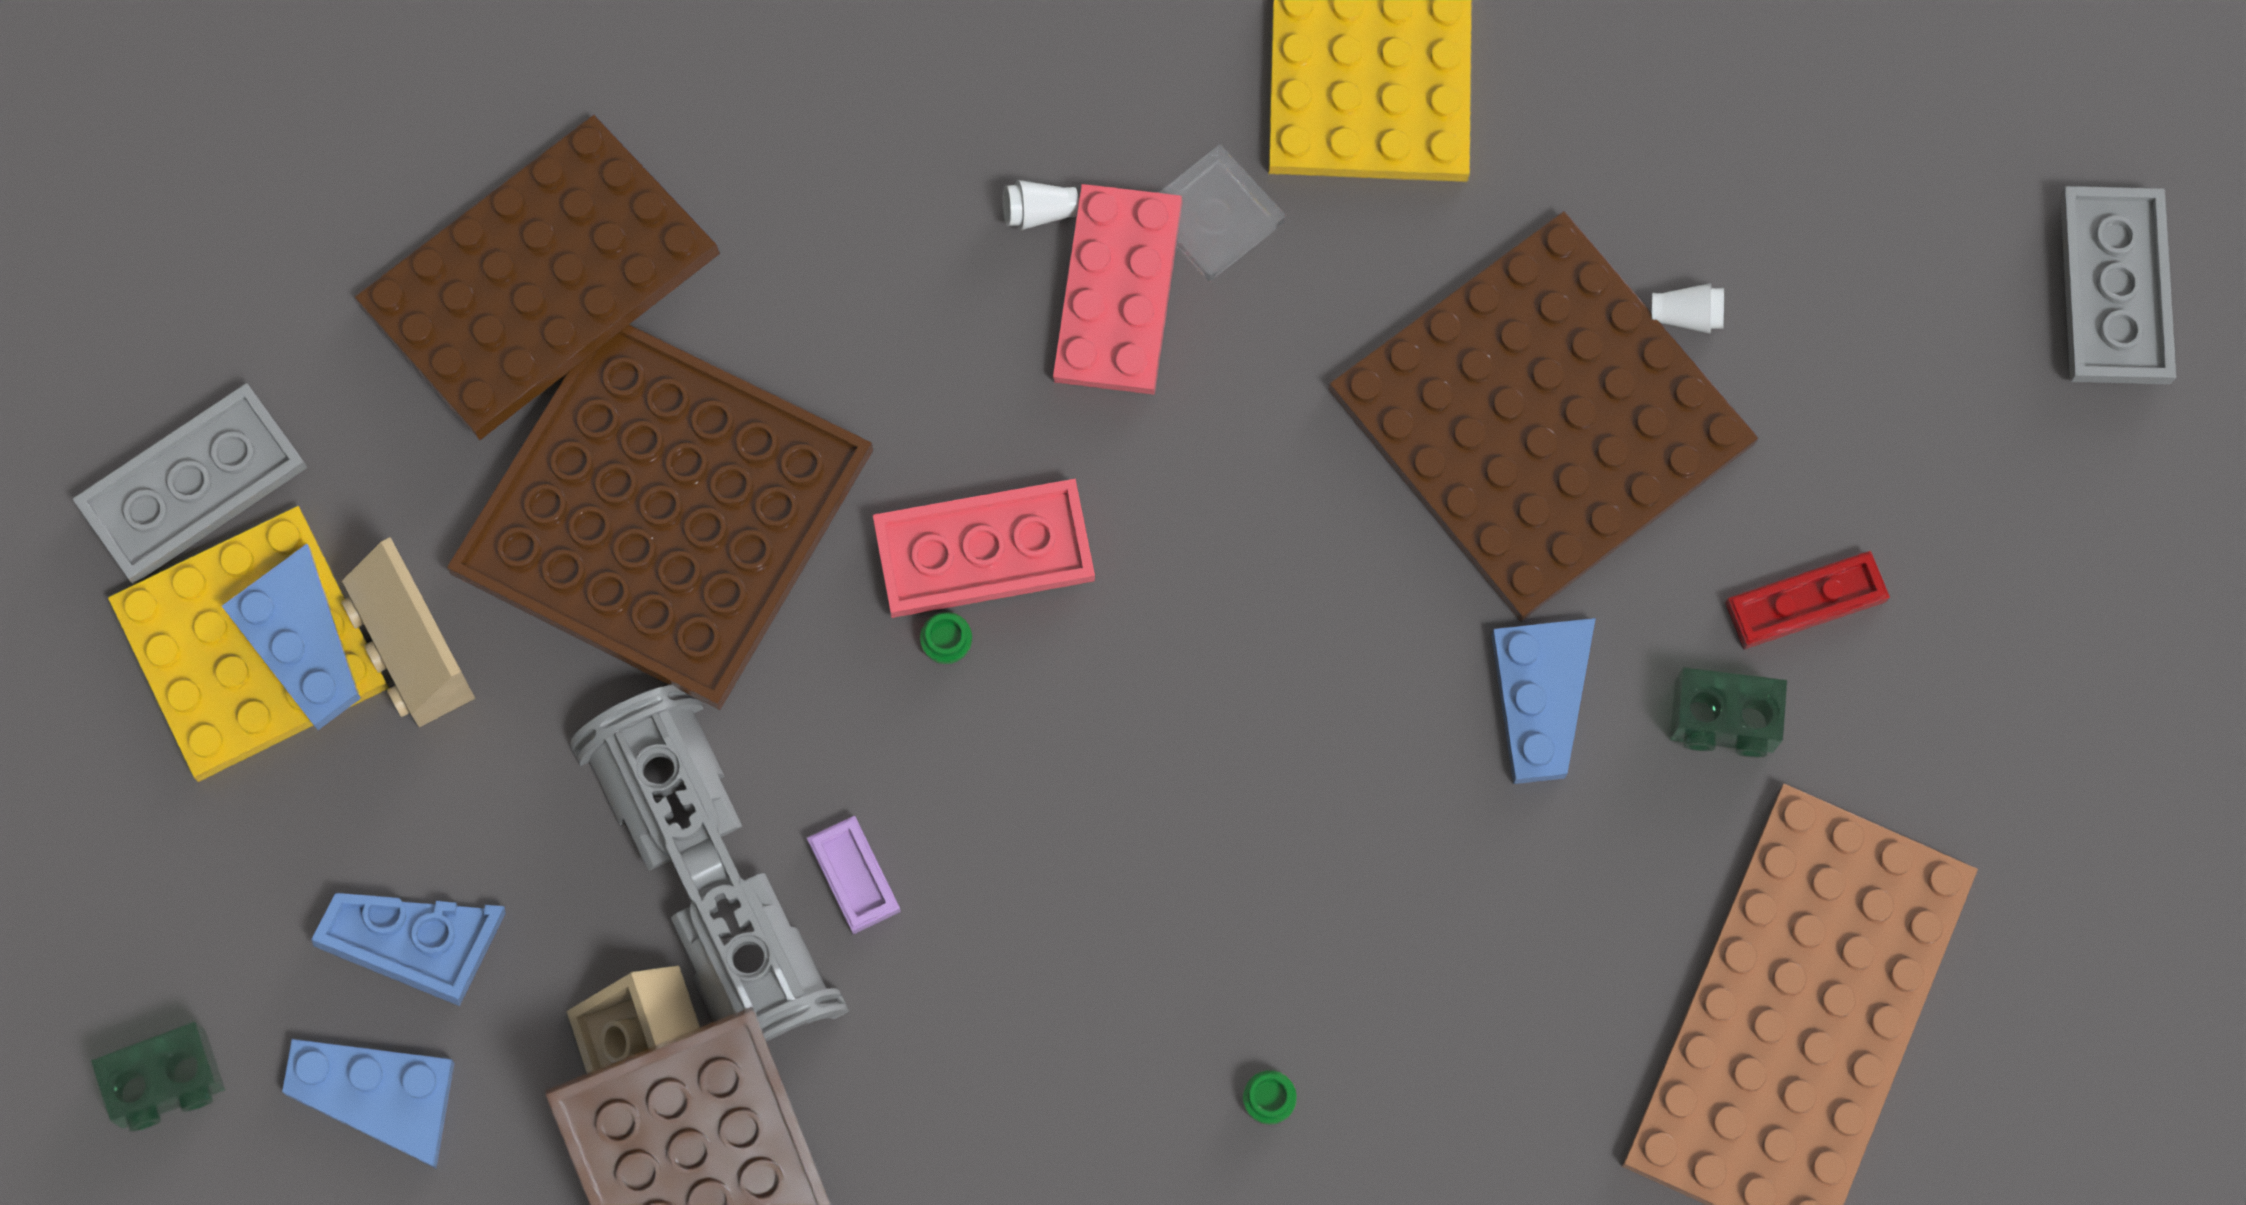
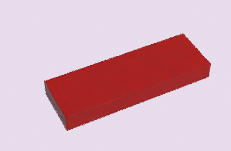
M1868 551L1730 597L1725 604L1745 650L1885 603L1890 596L1872 552Z

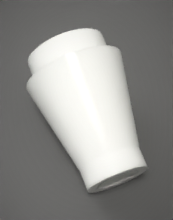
M1017 180L1015 185L1004 187L1003 214L1007 226H1018L1019 230H1024L1064 218L1077 217L1079 199L1075 187L1064 188Z
M1711 283L1665 293H1653L1652 319L1658 320L1663 324L1710 334L1711 329H1723L1724 288H1711Z

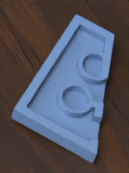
M308 544L222 605L225 612L317 730L361 699L316 568L311 548Z
M1596 618L1493 629L1491 636L1513 784L1565 779L1567 776Z
M335 893L311 940L313 946L460 1006L506 912L504 906L485 905V908L457 906L456 902L436 901V904L402 902L400 898Z
M292 1039L282 1093L436 1169L454 1062L452 1059Z

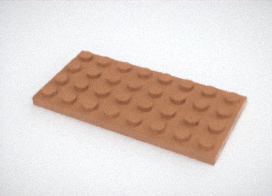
M1783 784L1778 791L1622 1167L1705 1205H1844L1978 869L1787 784Z

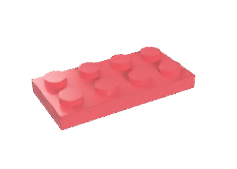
M1082 184L1053 373L1054 383L1155 395L1183 202L1181 195Z
M1076 478L873 515L891 618L1095 581Z

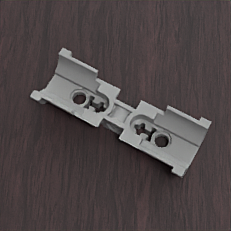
M673 685L656 688L625 700L593 718L576 732L570 741V746L580 766L590 762L619 825H627L648 871L669 861L673 862L691 900V905L674 914L671 920L696 971L692 980L712 1022L752 1007L767 1042L804 1023L808 1024L826 1018L834 1020L850 1012L840 990L837 988H826L798 928L790 926L766 874H757L747 880H743L738 874L721 837L743 826L720 780L725 777L695 715L696 712L704 709L700 700L680 691ZM655 757L668 758L674 764L673 776L662 784L651 783L644 777L646 764ZM682 784L685 785L686 790L676 791ZM675 791L685 811L693 809L696 811V813L689 817L691 826L686 829H681L677 823L667 824V821L671 820L674 816L666 796ZM665 796L659 803H656L654 800L655 797ZM726 898L730 905L737 903L741 905L740 908L734 911L741 931H744L749 925L753 927L754 931L741 933L733 937L726 945H723L721 939L732 937L725 920L723 918L713 920L712 915L718 912L717 902ZM755 945L764 952V963L759 970L753 973H743L736 969L733 958L740 947Z

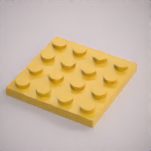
M1273 0L1269 174L1468 182L1470 175L1471 0Z
M299 506L108 597L192 775L198 782L314 726L222 607V605L306 544L311 548L316 568L361 698L352 706L389 689L382 672H377L364 647L367 642L360 628L355 629L341 603L345 597Z

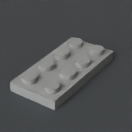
M2065 186L2060 193L2070 382L2171 384L2176 379L2165 189Z
M246 383L72 500L134 585L307 469V466Z

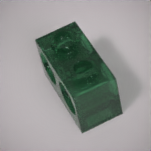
M1683 667L1675 680L1670 740L1684 742V747L1693 751H1713L1715 746L1736 748V754L1751 758L1765 757L1767 752L1773 753L1783 741L1787 680ZM1701 702L1708 705L1714 713V721L1702 722L1697 720L1691 713L1690 704ZM1751 708L1759 711L1765 718L1766 727L1758 729L1749 726L1743 719L1742 710Z
M196 1022L91 1060L110 1121L122 1129L129 1127L131 1132L147 1129L161 1122V1114L180 1107L182 1112H189L205 1107L213 1102L212 1095L225 1090L206 1030ZM187 1058H195L198 1063L196 1075L186 1083H176L174 1072L177 1065ZM134 1078H144L146 1088L143 1096L135 1102L125 1103L123 1099L125 1085Z

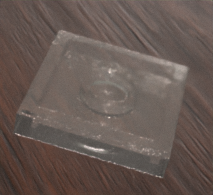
M1221 144L1159 192L1182 196L1183 202L1176 246L1209 282L1282 225L1286 219L1284 212Z

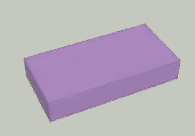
M855 815L807 838L853 935L901 912Z

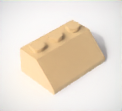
M391 537L381 541L342 580L350 597L342 600L341 603L355 629L362 625L366 626L373 641L365 644L364 647L377 672L388 669L396 685L387 689L401 718L411 713L417 725L421 727L476 698Z
M679 966L631 972L567 1011L587 1073L700 1028Z

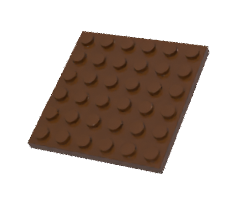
M1565 211L1332 381L1328 389L1520 622L1754 446L1758 440L1757 435L1658 320L1652 319L1651 311Z
M628 325L567 373L450 561L447 569L452 576L721 710L873 452L872 442Z

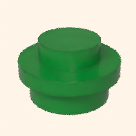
M942 612L935 614L924 623L921 629V647L927 657L934 662L940 664L956 663L963 659L971 648V628L965 619L955 613Z
M1273 1070L1255 1074L1247 1082L1243 1092V1104L1249 1116L1255 1121L1266 1125H1274L1286 1120L1292 1114L1297 1100L1296 1089L1291 1080L1284 1074Z

